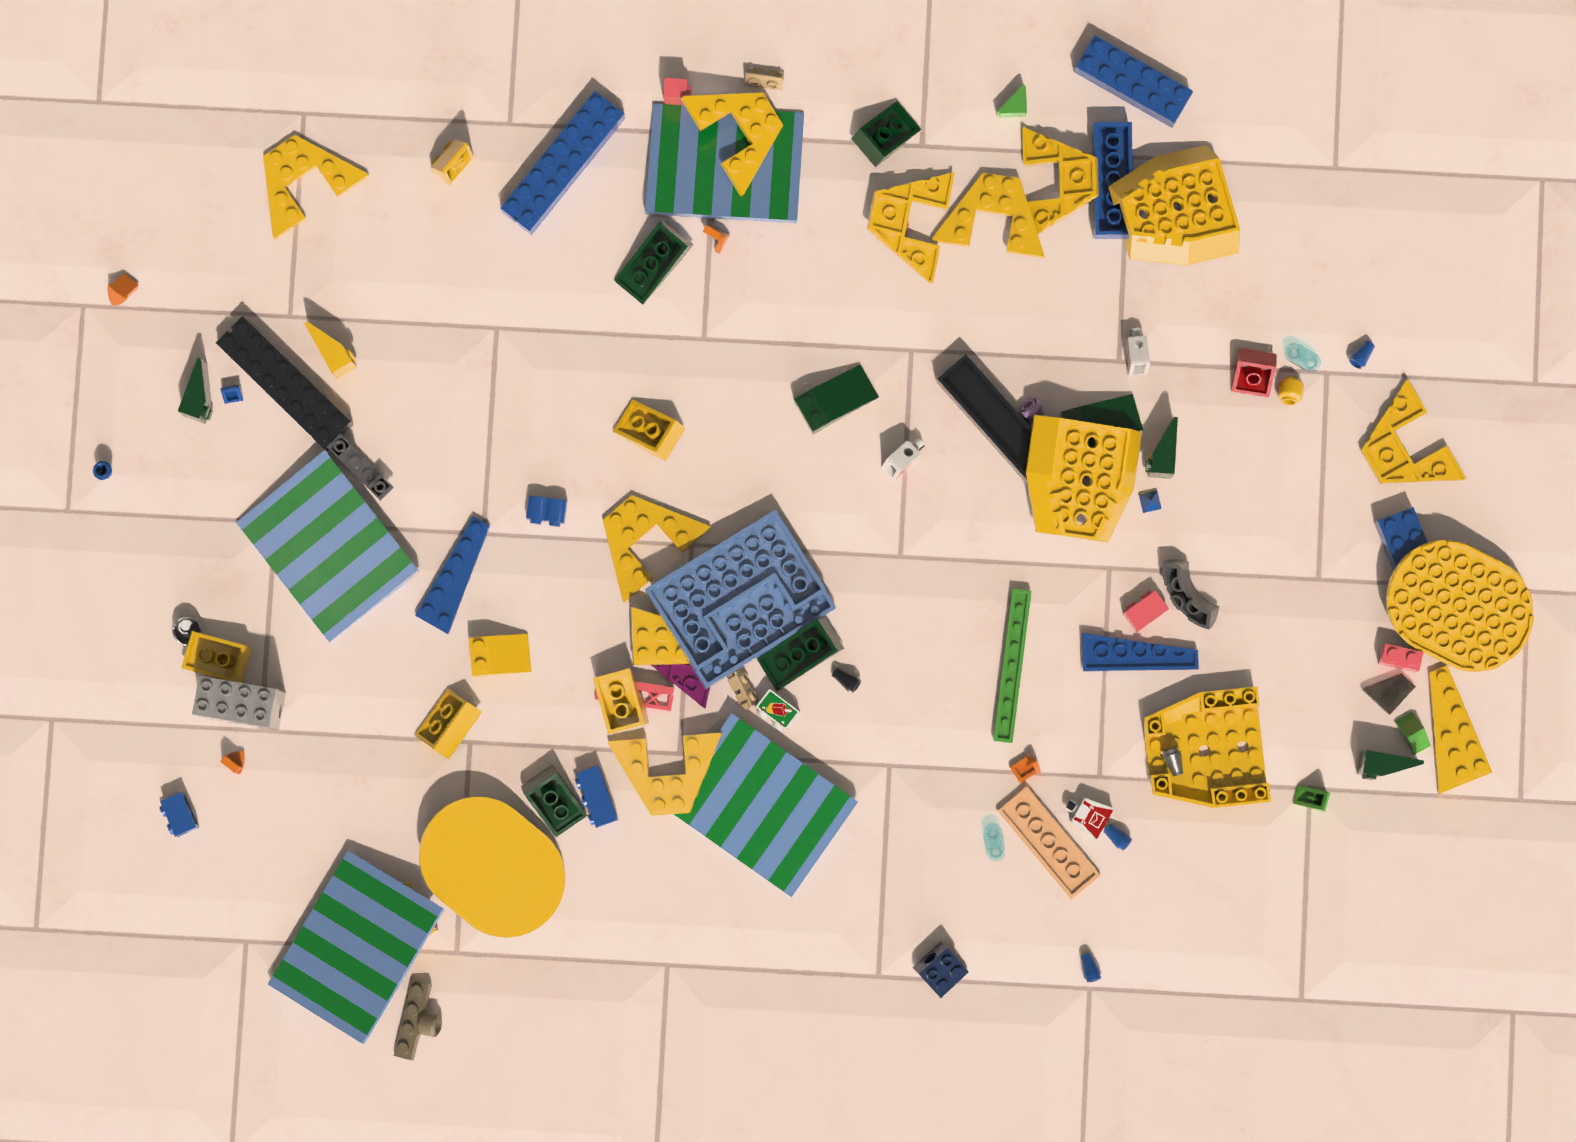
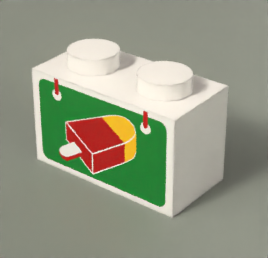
M771 689L766 692L756 706L757 714L765 720L767 717L773 721L772 726L780 732L782 729L787 731L800 714L796 708Z

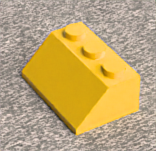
M447 688L419 727L415 736L449 759L482 712Z

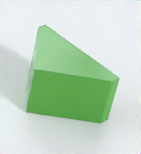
M1024 84L997 111L999 118L1026 117L1027 98L1026 86Z
M1412 712L1395 721L1413 755L1431 746L1425 728Z
M1298 785L1293 804L1325 812L1330 792Z

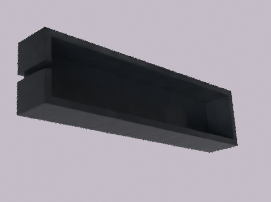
M243 316L231 327L233 330L231 333L227 331L216 342L234 362L326 451L329 450L327 446L340 433L344 435L354 425Z
M965 354L937 379L936 383L1027 484L1026 465L1032 428Z

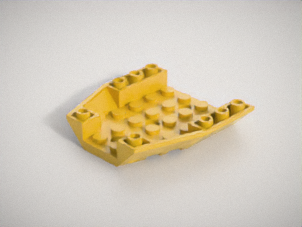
M1207 145L1155 156L1109 186L1113 205L1120 203L1129 238L1124 242L1129 259L1187 266L1238 254L1240 226L1220 158ZM1208 194H1212L1215 197V203L1209 202ZM1174 202H1178L1181 205V211L1174 209ZM1139 210L1146 212V219L1139 216Z
M1034 415L1026 465V478L1035 531L1044 534L1108 543L1134 490L1142 432L1071 419ZM1090 437H1093L1096 441L1093 448H1090L1087 444ZM1085 475L1090 478L1088 486H1084L1082 483V478ZM1080 513L1085 517L1083 524H1078L1076 520Z
M1258 686L1200 692L1144 718L1147 766L1153 795L1211 808L1271 802L1269 783L1266 781L1258 706H1260ZM1241 741L1248 745V750L1244 753L1240 752L1237 748L1238 743ZM1203 745L1207 746L1210 750L1209 755L1206 757L1201 756L1199 753V748ZM1172 747H1178V750H1181L1183 774L1178 776L1172 775L1165 760L1161 758L1163 750Z

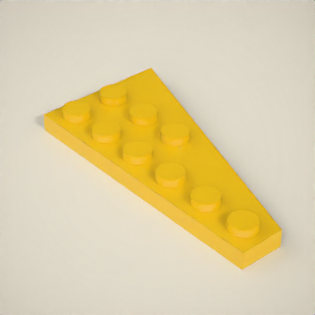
M631 607L633 665L689 664L661 616Z
M1448 665L1428 673L1438 794L1493 773Z

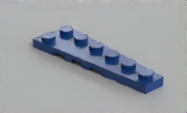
M474 516L472 517L415 614L416 617L448 635L490 528L488 524Z
M1082 633L1083 672L1199 669L1198 650Z

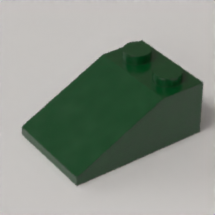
M896 101L862 126L851 139L870 162L877 167L920 132L921 128L899 102Z
M197 357L178 412L186 418L206 424V421L211 419L213 413L211 409L212 401L208 365L201 358Z
M1174 417L1171 420L1150 458L1145 462V472H1148V477L1171 479L1175 474L1178 417Z
M1365 750L1360 753L1357 775H1362V779L1373 781L1378 777L1423 765L1424 760Z
M553 764L521 786L525 797L555 837H558L588 816Z

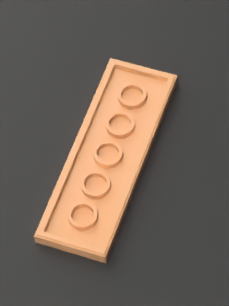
M1025 786L997 810L1071 900L1101 876L1028 786Z

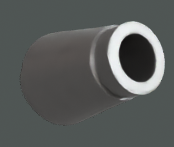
M1178 747L1164 750L1162 757L1172 775L1178 776L1183 774L1181 750L1179 751Z

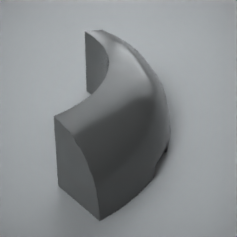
M1177 559L1164 561V585L1167 586L1171 596L1169 598L1173 605L1188 617L1190 622L1199 627L1211 629L1218 616L1220 606L1204 599L1195 589L1189 573V561Z

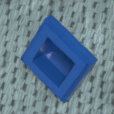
M239 385L220 388L225 404L243 401Z
M1158 491L1139 494L1143 513L1162 509Z

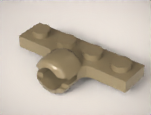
M411 980L393 1056L414 1061L419 1037L421 1035L436 1037L440 1033L442 1017L427 1011L432 984Z

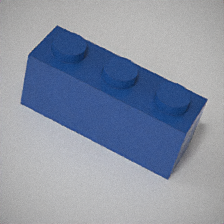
M599 765L576 773L578 776L575 778L578 789L582 788L584 796H581L584 807H589L591 813L588 814L591 826L595 825L596 828L619 821Z

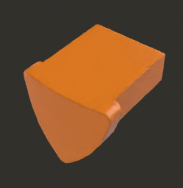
M709 223L705 226L703 232L719 241L715 252L720 254L730 234Z
M125 274L120 276L107 287L111 304H122L138 289L139 285Z
M232 752L225 755L220 762L235 774H241L245 763V752Z
M1029 753L1025 754V758L1009 767L1019 783H1022L1034 774L1038 775L1041 773L1038 762Z

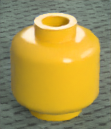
M1288 376L1282 379L1279 383L1278 398L1285 405H1296L1303 399L1304 383L1296 376Z

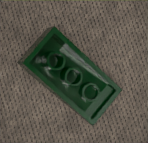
M661 221L652 230L614 281L644 305L694 244L667 221Z
M858 365L794 398V403L813 435L878 399L879 396L861 365Z
M1133 394L1072 408L1059 414L1060 418L1143 431ZM1090 437L1087 444L1091 446L1096 444V441L1093 437Z
M825 616L817 618L757 658V661L776 691H779L845 648Z

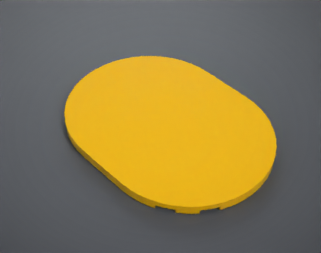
M1437 540L1416 547L1397 564L1388 583L1386 593L1387 611L1398 635L1415 649L1462 671H1489L1513 659L1524 647L1533 626V600L1522 577L1505 563L1461 542Z
M467 797L457 800L437 812L428 823L422 835L419 864L425 883L440 901L475 929L495 937H518L541 927L557 910L565 888V870L560 853L543 832L509 805L488 797Z

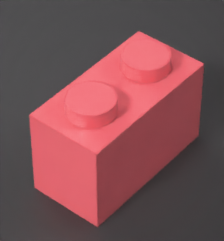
M664 78V104L684 105L680 98L692 96L691 85H688V80Z
M1150 590L1140 597L1142 600L1139 603L1135 604V602H1132L1125 607L1126 612L1123 615L1136 633L1169 610L1156 590L1152 593Z
M1384 644L1381 648L1378 664L1416 673L1420 671L1424 652Z

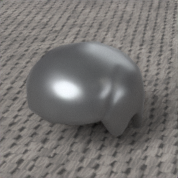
M190 615L180 616L172 625L173 637L178 644L188 646L192 631L201 633L200 623L195 617Z

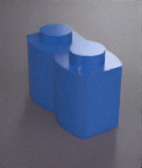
M529 496L526 519L530 520V524L541 525V522H547L551 527H560V524L565 525L568 501Z

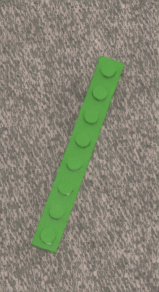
M1012 589L993 738L995 742L1013 743L1032 592L1029 590Z

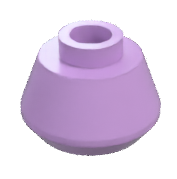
M1037 398L1026 400L1019 408V414L1028 422H1033L1034 415L1042 416L1044 413L1042 401Z

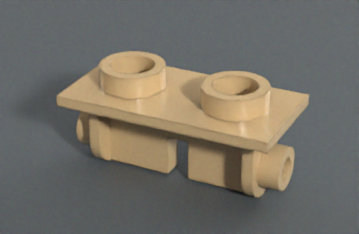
M747 68L745 85L782 90L784 73H781V71L768 69L767 75H764V69Z
M743 669L734 671V673L728 676V682L733 692L739 689L741 693L735 695L741 708L743 707L744 710H747L759 703L757 693L751 688L749 677Z

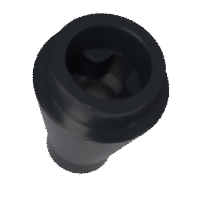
M839 667L832 674L833 678L848 692L851 691L852 693L858 689L862 681L858 675L842 670Z

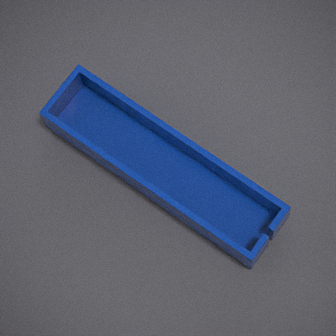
M594 91L500 207L501 212L516 223L517 221L518 226L532 236L626 119L625 113Z

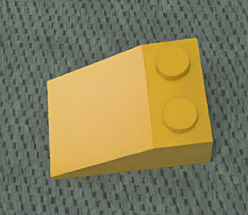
M457 139L445 145L444 152L440 157L436 156L431 162L432 166L430 167L432 172L449 186L474 158L469 145Z
M308 321L304 323L336 379L357 368L354 364L357 360L349 348L345 349L342 344Z
M632 399L613 432L651 455L666 461L685 428L677 420Z
M192 631L181 668L221 680L242 683L252 648Z
M528 634L469 638L471 669L474 678L532 672Z
M630 668L593 678L608 734L649 724L644 702Z

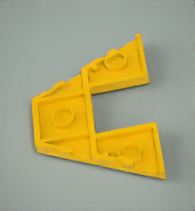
M741 93L681 97V101L700 131L729 113L733 115L750 146L722 162L721 166L740 196L744 195L783 126L765 94Z
M1022 127L1023 165L1030 166L1059 162L1060 198L1028 201L1039 235L1099 196L1098 158Z
M293 135L263 156L273 238L276 240L306 219L286 190V187L317 167L337 197L359 184L369 175L308 141Z
M955 172L875 191L873 194L867 230L930 284L934 281L940 246L905 237L911 202L947 210Z
M982 173L932 237V242L970 247L976 211L1013 216L1007 253L1045 258L1021 180L1016 177Z
M1409 380L1405 381L1362 447L1361 453L1380 484L1465 480L1466 477L1448 446L1441 448L1414 464L1395 433L1396 430L1427 413Z
M633 495L626 499L603 519L622 601L625 603L653 579L649 572L628 550L653 527L658 525L682 553L711 527Z
M722 733L683 736L686 774L650 777L647 738L608 741V744L651 816L691 812Z

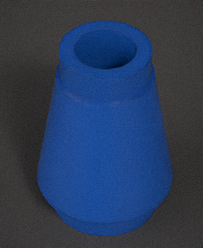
M1366 340L1350 354V364L1357 369L1365 367L1375 345Z
M106 461L97 462L93 467L94 476L99 480L109 479L112 476L111 465Z
M1111 823L1104 830V833L1116 848L1122 851L1133 840L1130 834L1113 826Z
M1092 953L1080 956L1083 978L1086 979L1087 983L1102 979V972L1094 957H1092Z

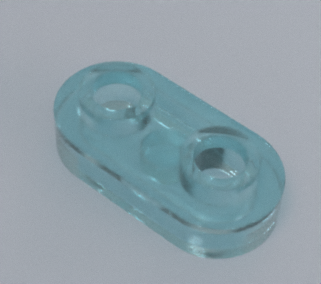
M1292 343L1285 349V358L1304 371L1313 373L1320 368V357L1304 346ZM1291 351H1296L1297 356L1293 357ZM1312 360L1314 362V365L1309 366L1307 364V361Z
M990 823L983 830L986 855L989 860L998 862L1004 858L1006 853L1003 831L998 824ZM991 829H994L996 831V835L994 837L989 835V831ZM994 848L999 850V854L997 856H994L992 854V850Z

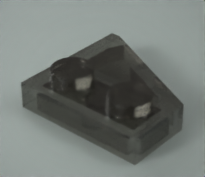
M1401 673L1364 687L1362 691L1390 715L1416 686Z

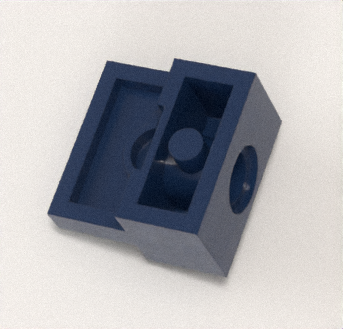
M941 941L912 967L940 998L969 973Z

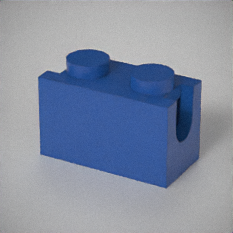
M184 792L160 801L162 806L159 809L162 816L167 817L169 822L167 828L171 835L174 834L175 837H180L199 828Z

